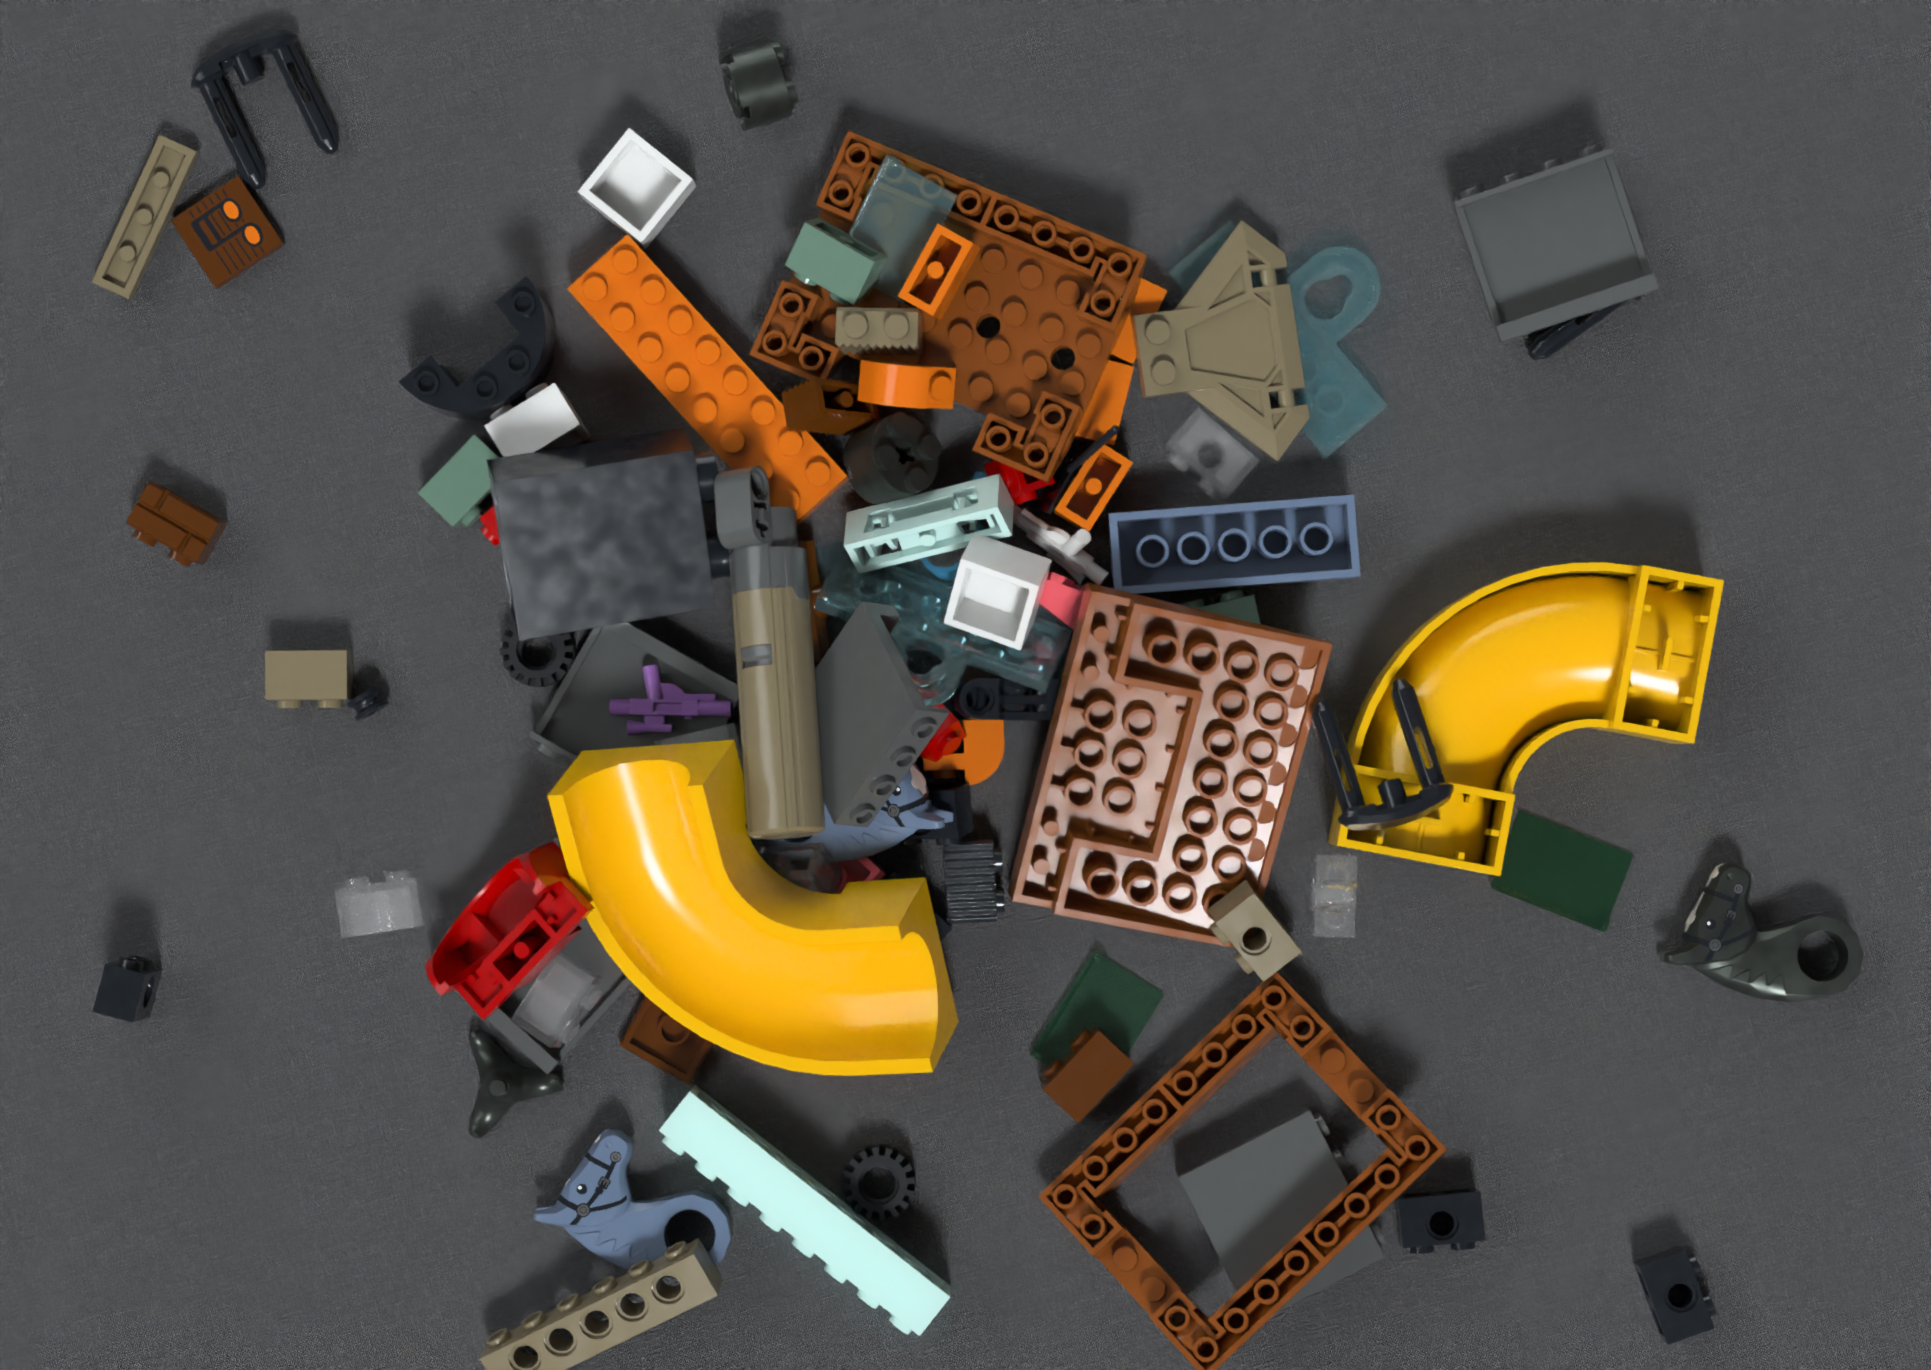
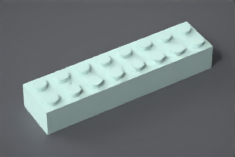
M694 1085L659 1129L665 1135L662 1142L680 1156L684 1151L697 1160L694 1167L711 1181L718 1177L729 1186L727 1193L734 1200L745 1207L750 1202L762 1213L759 1218L767 1226L776 1232L783 1228L794 1238L791 1243L800 1252L809 1258L815 1253L826 1262L824 1269L827 1273L842 1284L848 1279L858 1287L857 1296L870 1307L876 1309L881 1305L890 1313L889 1321L903 1333L908 1335L911 1331H914L920 1336L949 1300L951 1286L862 1215L854 1212L853 1208L697 1085Z

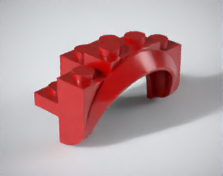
M554 841L514 857L498 870L459 914L440 941L433 955L425 963L428 979L440 996L457 990L483 1020L490 1017L516 989L531 983L582 930L579 924L594 909L593 905L571 882L562 850Z

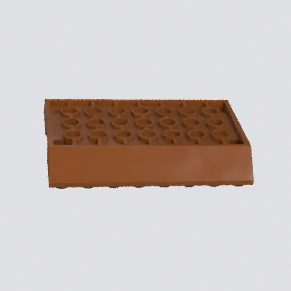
M848 131L815 204L820 210L818 217L888 256L868 300L856 305L851 304L850 306L833 300L829 296L830 291L820 285L812 286L798 280L794 276V271L789 282L781 281L749 355L806 380H811V377L831 379L846 357L859 362L861 360L890 361L912 365L956 368L954 402L987 416L972 450L1049 483L1072 445L1135 302L1148 255ZM937 223L981 247L942 320L919 309L924 319L923 352L919 357L915 353L911 356L907 353L903 356L899 353L895 356L891 353L885 356L882 352L878 356L874 352L870 356L866 352L862 356L858 352L854 355L850 352L844 355L835 344L837 307L917 308L906 305L905 300L898 297V294ZM987 317H994L1000 321L999 333L989 339L981 337L978 333L980 322ZM1063 348L1072 350L1075 354V361L1069 369L1059 370L1053 366L1052 358L1056 351Z

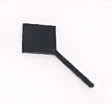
M1117 425L1112 426L1070 465L1061 463L1053 475L1055 483L1038 489V498L1033 499L1029 506L1051 514L1075 470L1119 432V427Z

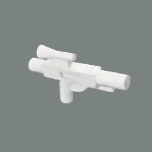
M1014 505L1013 523L1027 533L1026 537L1048 552L1046 556L1063 567L1079 585L1083 583L1086 577L1097 585H1101L1105 581L1109 572L1093 561L1094 558L1082 550L1091 541V535L1087 530L1080 529L1071 536L1060 528L1049 526L1026 509L1022 510L1017 505Z

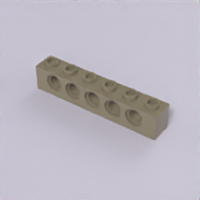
M699 1238L688 1244L685 1241H680L670 1246L664 1252V1256L654 1261H650L648 1258L643 1259L631 1266L627 1274L617 1279L614 1276H609L596 1283L592 1291L582 1296H579L578 1293L569 1295L561 1300L554 1310L545 1314L543 1311H537L525 1318L521 1326L511 1331H508L507 1328L496 1331L486 1339V1345L480 1356V1361L486 1370H566L718 1296L723 1279ZM661 1277H675L680 1284L677 1286L667 1285ZM626 1294H638L643 1298L644 1302L633 1303L628 1300ZM601 1311L606 1314L608 1319L604 1321L597 1320L590 1312ZM564 1328L573 1337H561L556 1333L555 1329ZM520 1346H530L535 1349L537 1354L528 1355L521 1350Z

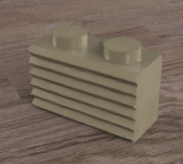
M837 307L835 344L844 355L848 352L852 355L858 352L862 356L866 352L870 356L874 352L878 356L882 352L885 356L889 353L893 356L897 353L901 356L905 353L909 356L915 353L919 357L923 352V315L919 308Z

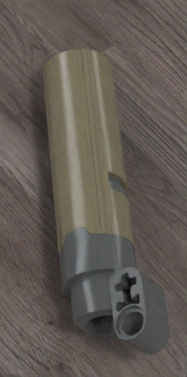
M760 466L719 472L714 481L717 533L723 547L733 549V553L729 555L747 835L754 839H791L814 836L825 830L807 551L804 548L798 547L796 510L788 507L770 506L769 482L765 471Z

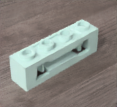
M999 473L909 496L897 501L847 512L844 547L860 574L965 548L974 534H966L961 527L968 524V522L970 524L969 529L976 530L977 520L986 519L990 528L976 531L975 533L995 540L1012 536L1014 502ZM899 540L901 551L880 555L884 543H887L892 550H896Z

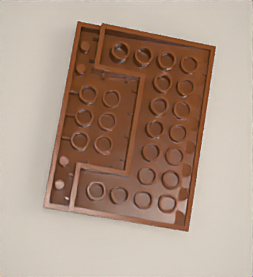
M1086 582L1007 890L1013 902L1051 908L1053 914L1224 946L1209 927L1214 923V920L1207 909L1244 880L1250 883L1262 899L1264 897L1310 730L1313 705L1319 697L1333 646L1332 642ZM1255 927L1248 929L1244 933L1243 938H1253ZM1231 942L1225 945V947L1235 948Z

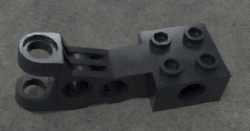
M974 678L953 680L943 685L939 691L938 700L958 720L1051 721L1061 679ZM955 689L954 703L957 711L950 705V695ZM967 693H968L969 698H970L969 705L967 704V701H966Z

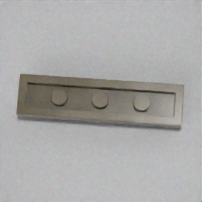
M159 135L92 283L126 299L133 300L199 156L197 151Z

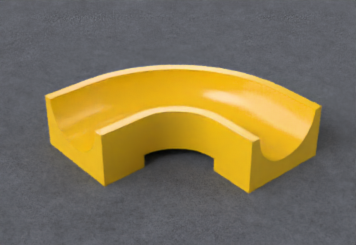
M1608 562L1568 563L1541 567L1500 579L1474 590L1446 606L1421 625L1396 650L1378 674L1361 704L1349 735L1347 749L1356 771L1366 806L1383 804L1377 786L1391 779L1400 778L1402 780L1407 797L1416 795L1422 790L1391 698L1393 681L1398 678H1404L1415 689L1432 743L1436 749V755L1445 782L1454 786L1452 796L1439 809L1420 819L1380 830L1356 831L1350 830L1339 823L1338 818L1342 815V811L1336 795L1327 844L1501 876L1515 801V794H1512L1514 785L1525 762L1546 741L1566 731L1590 728L1672 744H1694L1724 580L1646 565L1632 566ZM1415 733L1414 735L1424 765L1430 769L1420 736ZM1342 766L1340 776L1346 791H1351Z
M735 740L581 751L547 795L571 882L594 907L586 917L590 927L621 971L650 1001L674 1020L702 1038L735 1054L790 1071L843 1076L929 1073L934 1071L959 1020L926 877L847 882L841 894H828L805 889L780 876L762 859L753 846L749 835H747L745 826L744 777Z

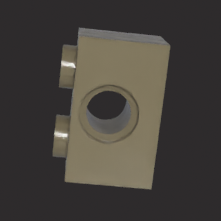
M1244 880L1207 909L1214 920V923L1209 927L1224 946L1231 942L1238 950L1233 956L1248 975L1255 971L1263 982L1302 953L1293 936L1247 880ZM1252 927L1260 928L1259 933L1251 939L1243 938L1244 933Z

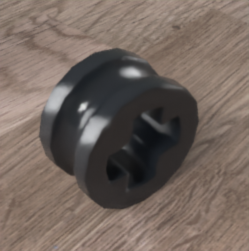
M379 686L367 690L347 703L350 709L354 708L357 715L355 719L357 722L368 718L389 704L387 699L380 697L381 688Z

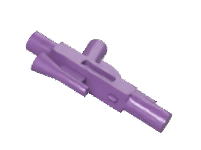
M658 665L642 667L647 699H610L609 703L610 715L644 717V723L627 720L628 736L645 732H673V724H665V717H685V720H692L693 717L700 716L732 717L733 713L732 700H716V694H685L681 688L674 684L661 683Z

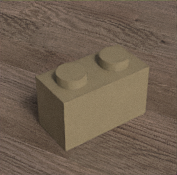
M265 651V700L277 701V708H302V700H318V708H342V700L354 699L353 651Z

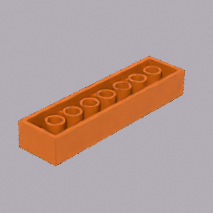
M628 234L567 288L571 295L730 470L760 466L765 471L769 482L770 506L795 509L797 526L849 480L844 471L807 431L802 432L795 429L790 431L788 429L783 404Z

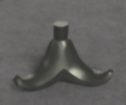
M481 1029L469 1034V1042L481 1079V1089L469 1125V1134L477 1139L484 1137L515 1103L563 1091L564 1080L560 1074L550 1072L547 1075L542 1069L515 1064L496 1041Z

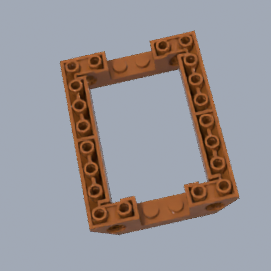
M1276 972L1252 991L1044 1189L1038 1197L1093 1257L1098 1258L1150 1315L1149 1318L1197 1370H1217L1448 1149L1355 1055L1284 978ZM1279 1033L1384 1143L1387 1149L1209 1318L1102 1201Z

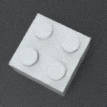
M628 128L578 190V193L583 200L646 249L695 189L696 184L689 175Z
M555 382L550 386L542 383L526 393L525 397L527 400L514 408L509 404L498 409L490 416L492 421L484 425L503 457L574 446L591 437L567 396Z
M974 532L960 559L943 623L1021 651L1034 624L1052 560Z

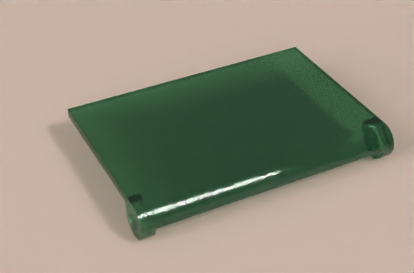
M1519 811L1506 844L1501 876L1494 875L1490 888L1605 933L1633 854Z
M1093 951L1030 1055L1046 1065H1049L1056 1058L1062 1061L1072 1051L1069 1044L1074 1037L1084 1028L1090 1031L1094 1026L1099 1028L1127 1055L1165 994L1096 951Z

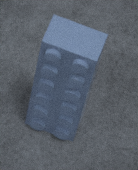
M1354 494L1108 513L1107 515L1112 589L1137 595L1345 580L1356 579L1361 576Z

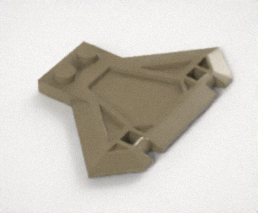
M1241 220L1174 310L1131 317L1143 398L1180 393L1188 394L1278 462L1310 419L1308 404L1296 406L1293 390L1305 388L1291 288L1290 284L1277 285L1275 269L1287 268L1286 255L1282 250ZM1259 272L1261 287L1253 288L1251 273ZM1277 392L1279 408L1271 409L1269 393Z

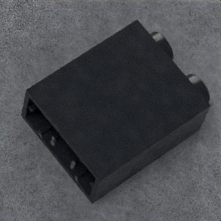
M683 428L487 460L510 611L519 641L716 607L712 579L730 577L729 549L724 548L721 544L717 529L705 531L701 502L715 500L714 481L718 474V468L713 450L694 453V449Z

